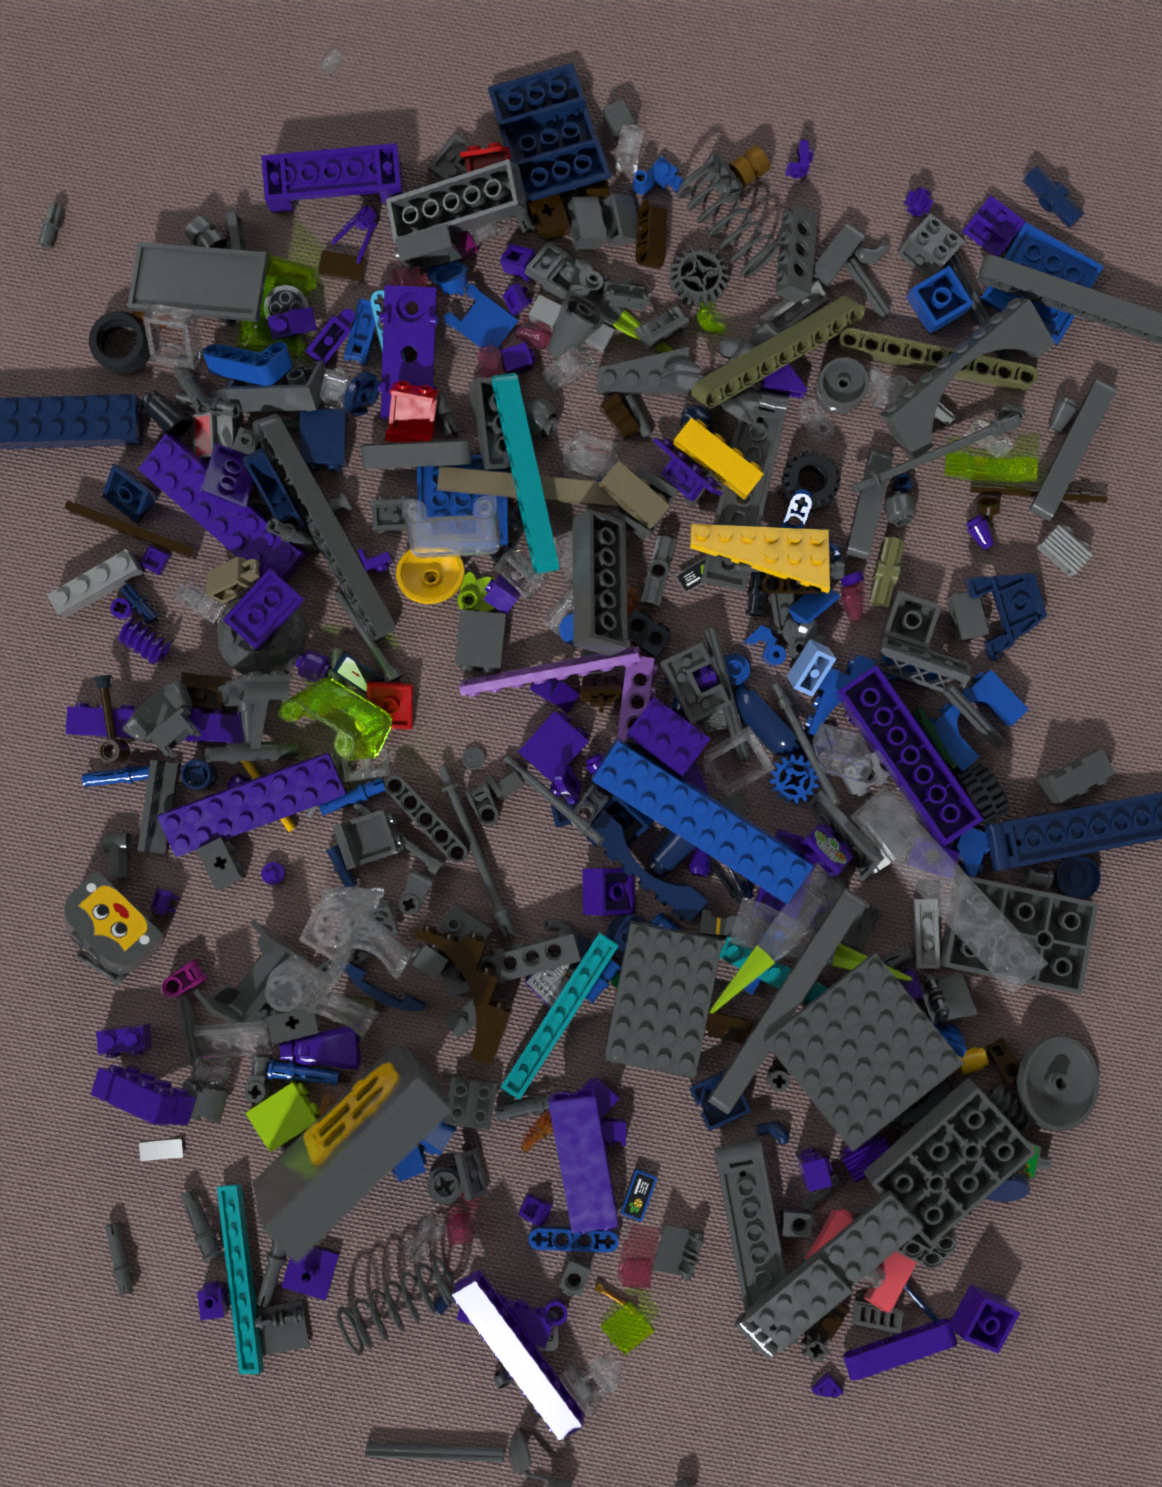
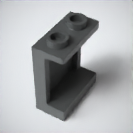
M638 467L635 475L639 479H645L650 484V488L656 494H662L667 499V503L671 505L678 489ZM620 506L611 513L612 517L625 521L626 527L633 530L632 534L642 540L644 538L650 540L665 515L664 513L657 523L648 530Z
M460 610L455 665L460 667L461 671L473 672L474 668L483 669V673L496 674V670H502L506 614Z
M389 807L332 826L347 870L404 851L403 837L397 832L395 826L397 824L396 816L393 811H390Z

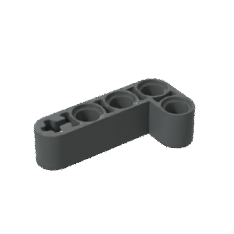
M870 1206L865 1207V1208L862 1210L861 1214H862L864 1211H866ZM954 1227L932 1247L917 1233L896 1252L925 1267L937 1268L957 1248Z

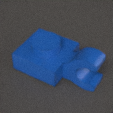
M662 156L647 171V173L652 175L654 182L663 190L669 185L677 193L679 186L684 181L681 177L676 176L678 169Z

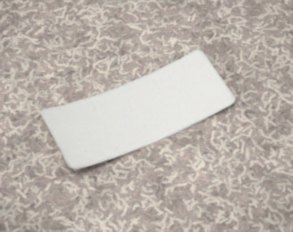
M172 1139L139 1143L140 1161L182 1158V1140Z

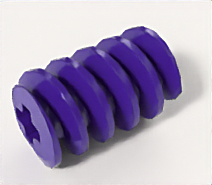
M130 618L123 625L119 633V642L122 644L126 643V647L129 649L133 648L136 654L141 653V657L144 659L148 658V662L151 664L162 660L170 650L172 643L168 642L162 645L165 638L160 637L158 640H155L156 632L148 635L149 627L141 630L142 622L139 621L133 625L135 618Z

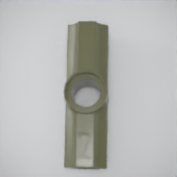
M884 538L880 559L877 561L873 573L874 584L869 598V603L873 606L889 607L893 588L900 574L901 565L899 563L905 542L899 538Z

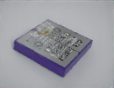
M557 949L552 953L554 956L561 954ZM571 963L532 974L525 983L551 1008L573 975L576 967Z

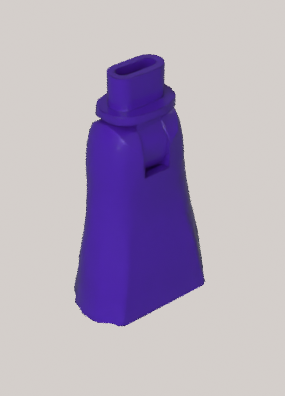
M357 1024L339 1027L281 1042L280 1059L310 1066L359 1070L361 1050L360 1047L356 1048L360 1044L359 1027Z

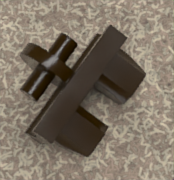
M616 676L604 677V686H596L595 678L593 677L583 678L582 687H580V703L590 702V707H599V713H604V706H612V701H621V685H618Z

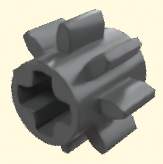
M819 1331L815 1335H810L807 1332L806 1340L800 1341L801 1346L805 1347L801 1351L803 1357L809 1355L811 1363L814 1360L823 1362V1356L830 1354L829 1349L824 1347L829 1343L827 1338L820 1339Z

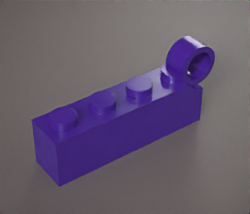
M497 1293L532 1342L537 1346L546 1348L552 1325H561L567 1319V1305L559 1298H553L546 1303L545 1307H538L536 1309L530 1307L523 1300H516L514 1302L506 1299L505 1295ZM460 1306L456 1320L471 1324ZM552 1306H560L564 1313L559 1318H553L549 1315L548 1310Z

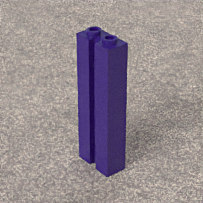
M594 1087L579 1089L574 1093H569V1091L550 1093L548 1104L572 1233L586 1234L593 1230H612L618 1227L619 1215L597 1089Z

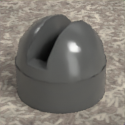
M501 1368L499 1372L496 1371L494 1373L493 1379L498 1390L509 1386L514 1381L505 1368Z

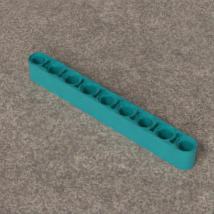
M515 372L492 376L493 391L532 567L535 574L559 570L558 556L518 377Z

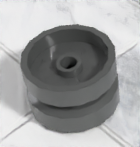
M844 357L832 360L823 368L816 382L815 395L818 403L827 412L836 415L848 414L855 410L867 393L869 386L868 374L863 365L854 359Z

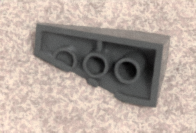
M492 377L475 378L468 386L471 410L484 469L508 468L509 458L493 391Z

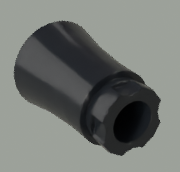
M153 390L142 399L141 406L162 429L164 434L180 438L189 429L192 418L178 409L158 391Z

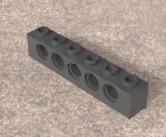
M568 929L557 932L555 938L548 939L547 936L533 939L534 943L526 945L525 942L511 945L512 950L505 952L503 948L489 951L490 956L483 957L479 967L483 968L486 962L492 963L495 970H497L496 974L501 975L498 983L578 962L583 959L576 932L570 933ZM552 944L560 946L561 954L559 956L551 954L550 946ZM530 950H535L539 954L537 962L529 960L528 952ZM508 956L516 959L517 966L515 968L507 966L506 959ZM453 961L446 963L447 968L442 969L441 974L447 996L451 997L469 992L468 984Z

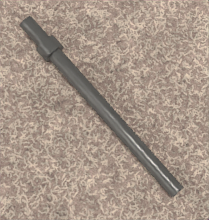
M779 682L773 684L771 687L778 699L777 704L780 710L786 714L832 806L840 803L841 801L792 708L793 703L790 697L786 696Z
M507 755L503 759L504 763L513 771H516L521 778L574 823L581 834L587 835L597 845H601L604 842L605 838L593 829V825L587 819H582L514 758Z

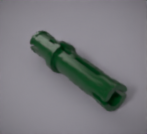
M919 707L915 709L916 712H910L950 771V768L955 769L957 764L935 731V724H931L923 708Z

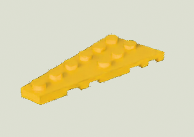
M691 524V549L713 556L721 555L730 558L731 562L737 564L742 562L751 565L753 569L783 579L791 578L800 581L801 585L807 587L812 585L821 588L823 592L829 593V530Z

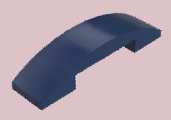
M347 959L344 962L343 966L353 982L375 1000L401 1010H425L426 1003L408 993L400 1000L362 979L366 973L365 969Z

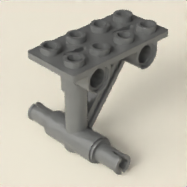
M262 671L248 672L247 675L232 678V680L225 681V685L219 686L218 692H222L224 705L238 706V710L241 712L243 743H229L226 747H207L205 750L206 761H227V763L236 764L240 761L269 760L273 762L283 757H298L299 748L297 743L278 744L275 741L261 742L267 706L271 705L273 700L288 699L290 693L289 681L293 680V675H285V671L270 672L271 674L262 675Z

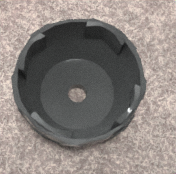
M245 594L229 602L221 612L217 627L218 649L225 662L242 675L255 671H262V675L271 674L270 672L285 671V673L290 671L295 666L305 645L307 626L301 611L297 609L268 642L257 651L223 620Z

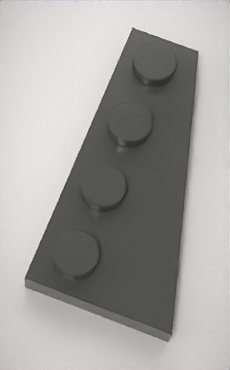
M819 791L812 798L808 807L823 826L827 824L835 832L833 836L839 842L843 841L850 847L851 851L849 853L853 857L848 863L850 866L855 865L861 873L858 877L864 882L885 857L877 847L871 844L863 832L853 825L847 815L842 813L835 805L832 806L828 796Z

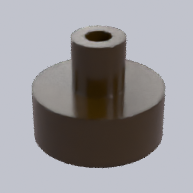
M982 498L977 502V512L984 515L987 521L993 520V515L1000 512L1001 502L995 498Z

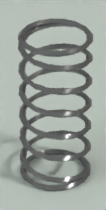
M706 163L692 172L683 181L677 190L676 198L688 197L710 178L713 171L716 173L712 184L697 194L688 203L686 210H692L698 206L714 188L721 185L727 186L722 198L707 208L698 217L697 223L705 222L724 202L733 198L738 200L732 212L716 223L709 230L708 236H714L734 216L747 211L748 216L739 229L720 243L718 250L728 247L742 231L758 225L759 229L753 239L729 259V263L736 262L752 245L769 238L770 241L767 247L757 253L740 272L742 278L749 277L773 258L780 244L773 243V236L770 234L760 236L763 223L761 221L749 223L752 210L750 208L739 209L741 196L738 194L728 196L730 183L728 181L717 182L719 179V169L714 168V163ZM706 174L696 186L680 195L689 184ZM774 248L773 251L767 256V258L761 262V260L766 256L769 250Z
M433 1255V1269L427 1264L419 1263L417 1278L412 1273L404 1271L401 1276V1286L395 1281L388 1280L385 1286V1294L380 1290L372 1289L369 1295V1302L362 1298H356L353 1311L342 1306L338 1309L337 1321L346 1343L355 1354L362 1356L364 1345L369 1350H372L373 1347L369 1333L358 1316L357 1304L359 1302L363 1303L371 1311L380 1336L383 1340L388 1341L387 1330L374 1308L373 1295L375 1293L381 1296L387 1303L397 1329L400 1332H404L403 1322L390 1299V1285L395 1286L400 1291L413 1320L418 1324L420 1323L419 1314L406 1290V1276H409L417 1284L427 1308L431 1314L435 1315V1306L422 1281V1267L437 1282L446 1304L451 1306L452 1301L455 1302L453 1295L440 1274L437 1262L443 1269L452 1291H454L455 1283L440 1257ZM342 1313L346 1316L355 1332L360 1351L355 1348L345 1330L341 1318Z

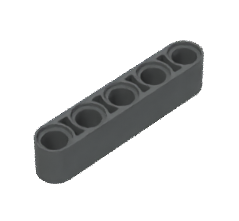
M470 439L361 445L364 469L472 463Z
M871 448L862 480L869 478V472L872 470L878 474L890 469L893 453ZM888 480L881 482L880 489L878 490L871 486L859 492L845 555L868 560Z
M397 775L386 779L384 784L386 792L444 855L454 863L465 861L469 855L467 846L409 783ZM398 779L402 787L400 791L393 792L390 784ZM410 796H414L417 799V805L413 809H409L406 806V799ZM425 813H430L433 817L432 823L428 826L423 825L421 822V817ZM441 829L446 830L448 833V839L443 843L439 842L436 837L437 832ZM456 846H460L464 850V855L461 859H455L452 856V850Z

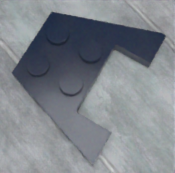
M1033 573L967 577L964 579L970 598L975 599L991 591L1004 632L983 641L988 660L990 661L998 659L1000 653L1013 646L1015 640L1022 634L1028 633L1047 616L1036 576Z

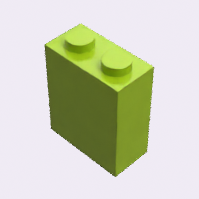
M294 1080L245 1113L269 1152H272L309 1128L320 1117L319 1114L321 1112L315 1102H310L307 1097L308 1091L302 1082L298 1083L297 1080Z

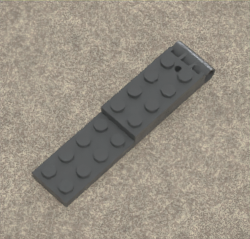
M751 388L745 389V391L754 394L759 400L757 420L755 425H752L737 418L731 449L733 447L737 448L743 453L745 460L759 465L764 475L745 500L722 483L721 490L723 493L719 498L713 525L760 527L789 397ZM707 554L700 582L745 592L750 572L737 571L735 569L736 563L731 562L730 558Z
M760 1139L714 1148L744 1312L786 1278ZM798 1338L795 1339V1340H794L791 1344H789V1345L797 1344V1343H798ZM750 1342L752 1352H757V1351H759V1350Z
M889 1190L748 1310L741 1313L734 1325L767 1359L772 1358L777 1352L780 1353L849 1296L854 1285L923 1229L922 1223Z

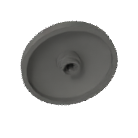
M1049 1036L1037 1041L1029 1048L1021 1061L1017 1077L1018 1096L1025 1113L1037 1125L1055 1131L1071 1130L1088 1118L1097 1101L1099 1075L1096 1063L1084 1045L1072 1038Z

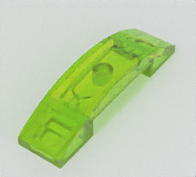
M948 453L945 455L944 476L988 482L1037 481L1038 458L1017 456L1014 459L977 457L964 453Z

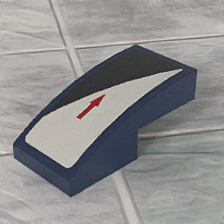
M345 652L332 670V672L366 695L368 682H384L382 677Z

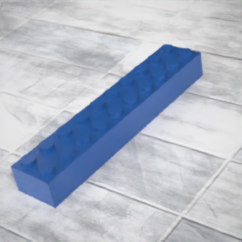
M618 737L592 774L593 782L786 904L790 902L814 867L809 858Z

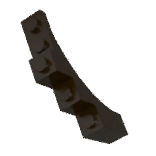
M424 924L423 927L416 928L413 937L437 946L455 963L465 978L472 994L476 1013V1034L470 1058L492 1066L497 1058L513 1009L508 1008L509 1004L503 1001L496 1000L492 1002L501 976L496 974L497 970L488 966L479 967L488 941L483 939L484 936L482 934L472 931L470 934L466 933L463 935L460 941L458 940L459 936L446 932L445 935L438 933L437 928L431 925Z

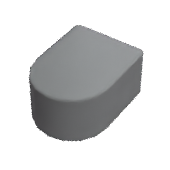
M603 323L584 343L605 353L614 336V329Z

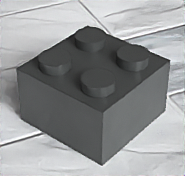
M897 591L892 597L879 638H883L886 635L928 649L942 605Z

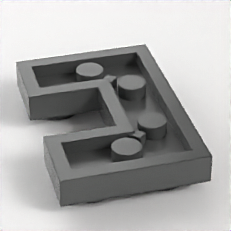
M702 642L660 662L684 716L690 724L731 705L722 684H718L701 693L692 675V672L712 663Z

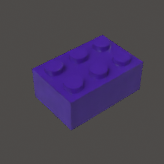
M653 697L625 736L680 777H683L710 740L708 736L655 697Z

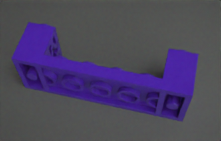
M397 143L261 155L265 201L271 213L294 212L293 201L379 193L382 203H386V199L404 193L401 157Z

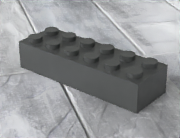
M510 159L386 199L395 244V239L445 224L458 234L528 212L520 167Z
M588 509L573 518L574 646L612 656L628 648L626 524L623 520Z

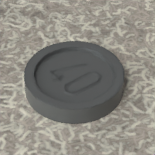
M472 747L464 752L462 761L466 768L478 770L485 763V755L479 748Z

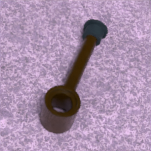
M112 675L93 677V680L96 681L97 689H100L108 739L99 745L98 755L104 762L121 763L128 759L130 747L125 741L117 739L109 691ZM114 746L116 748L115 756L112 753V749Z

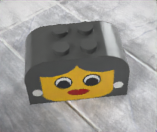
M98 870L76 888L65 902V925L67 931L73 937L71 941L79 949L84 948L89 953L87 956L96 965L100 963L111 973L121 975L133 972L162 946L163 934Z

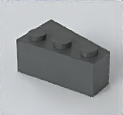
M1102 748L1094 750L1035 780L1047 804L1056 803L1058 806L1069 801V798L1074 795L1078 796L1090 790L1089 787L1095 784L1099 786L1110 781L1109 776L1115 774V771Z

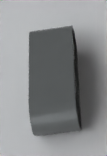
M847 222L813 266V277L828 287L861 245L866 234L850 222Z

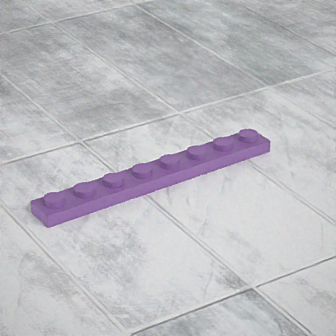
M637 646L627 648L612 656L595 654L461 680L459 690L461 696L468 695L473 697L488 690L490 692H498L504 687L520 688L525 683L530 682L541 684L551 678L562 680L572 674L588 675L593 670L609 671L614 669V666L623 665L624 667H631L640 662V649Z

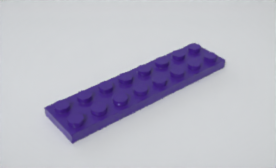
M328 751L158 814L157 818L175 857L195 851L220 837H223L225 840L342 797L347 792L332 756Z

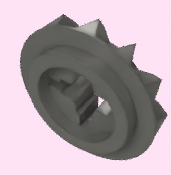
M448 1166L436 1168L427 1180V1191L430 1197L441 1204H450L456 1201L463 1192L459 1172L455 1168ZM442 1178L445 1179V1181L454 1180L449 1185V1191L446 1190V1188H440L437 1190V1188H439V1186L442 1184Z

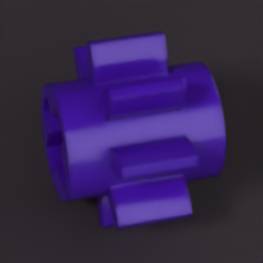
M920 187L916 188L914 192L910 190L904 202V205L908 206L907 212L917 217H921L923 212L928 214L934 202L933 199H930L931 193Z

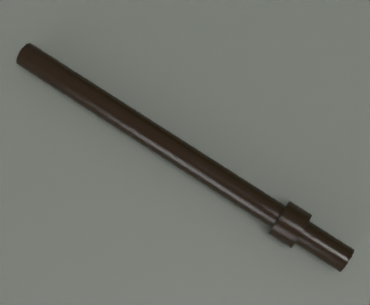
M973 483L970 485L971 493L1034 498L1039 490L1036 488ZM1079 490V492L1066 491L1062 500L1077 501L1081 504H1088L1089 502L1107 503L1108 495L1090 493L1089 490Z

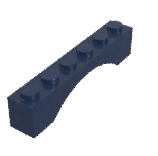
M601 810L591 822L593 829L605 838L601 844L606 849L603 853L613 862L615 859L619 860L623 864L620 868L630 877L634 873L640 879L637 883L647 892L651 888L657 893L654 898L662 905L666 906L668 903L674 908L672 913L681 921L685 918L691 922L708 902L688 884L663 881L646 872L630 853L624 839L622 826L605 811ZM586 837L595 847L597 846L591 838Z

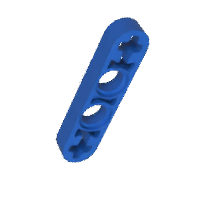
M536 1226L532 1228L528 1238L531 1247L537 1250L608 1253L616 1250L619 1244L618 1235L614 1230H593L586 1233L591 1236L592 1242L587 1246L581 1245L578 1239L582 1234L578 1232L572 1233L571 1227ZM537 1232H540L542 1237H549V1232H553L552 1244H548L549 1239H542L541 1243H537L536 1239L532 1237H535ZM565 1233L568 1235L569 1240L566 1244L560 1245L555 1240L556 1235ZM595 1234H599L598 1239H606V1235H611V1239L615 1240V1242H611L610 1246H606L604 1241H598L599 1246H595Z

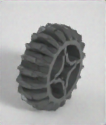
M701 245L698 251H695L691 246L689 254L683 250L681 252L682 257L676 256L675 263L671 264L670 267L672 272L669 273V278L672 280L670 281V287L675 288L673 294H681L679 297L680 302L688 299V306L692 302H696L695 306L699 308L700 302H703L705 307L709 305V300L715 304L717 296L722 297L724 294L723 290H727L728 284L726 282L730 278L726 274L729 270L728 266H723L725 259H718V251L712 255L710 247L705 252L702 251L703 247ZM701 262L708 264L710 267H704ZM692 263V271L686 273V276L681 277L682 270ZM696 270H697V274H699L700 277H703L702 283H701V279H699V277L696 276ZM717 277L716 284L711 289L706 290V283L711 281L712 278ZM689 286L695 287V288L697 289V291H693V290L689 289L688 287H689Z

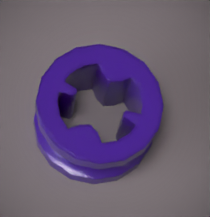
M117 598L112 601L110 610L113 616L119 619H127L133 613V605L124 598ZM120 603L124 606L127 605V609H124L126 610L124 614L117 612V608L119 609L117 606Z

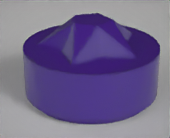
M277 862L266 864L261 872L263 881L269 885L280 884L286 874L284 867Z

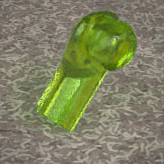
M705 306L701 307L697 313V319L702 329L708 332L724 334L726 323L714 321L710 313L711 310Z

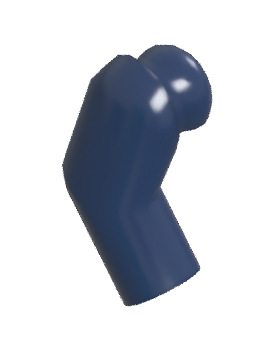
M772 1121L756 1124L758 1136L771 1134L778 1140L779 1144L784 1145L788 1143L790 1133L779 1122Z

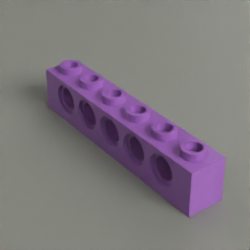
M640 657V662H637L636 665L625 667L617 737L623 741L629 740L625 737L630 730L628 727L629 721L637 720L649 704V700H652L655 695V687L651 686L652 677H657L658 664H654V658ZM636 675H643L646 678L644 686H637L634 683L633 679ZM634 697H640L644 702V706L640 709H635L631 705V700ZM638 746V751L643 753L644 750Z

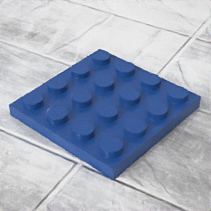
M1027 222L1021 228L1004 257L1006 260L1090 289L1104 267ZM988 286L981 300L984 304L1001 312L1011 300L1023 297ZM1031 300L1053 341L1058 345L1075 315Z
M471 455L472 463L442 465V467L508 473V468L485 470L482 455ZM439 466L417 467V545H508V497L438 491Z

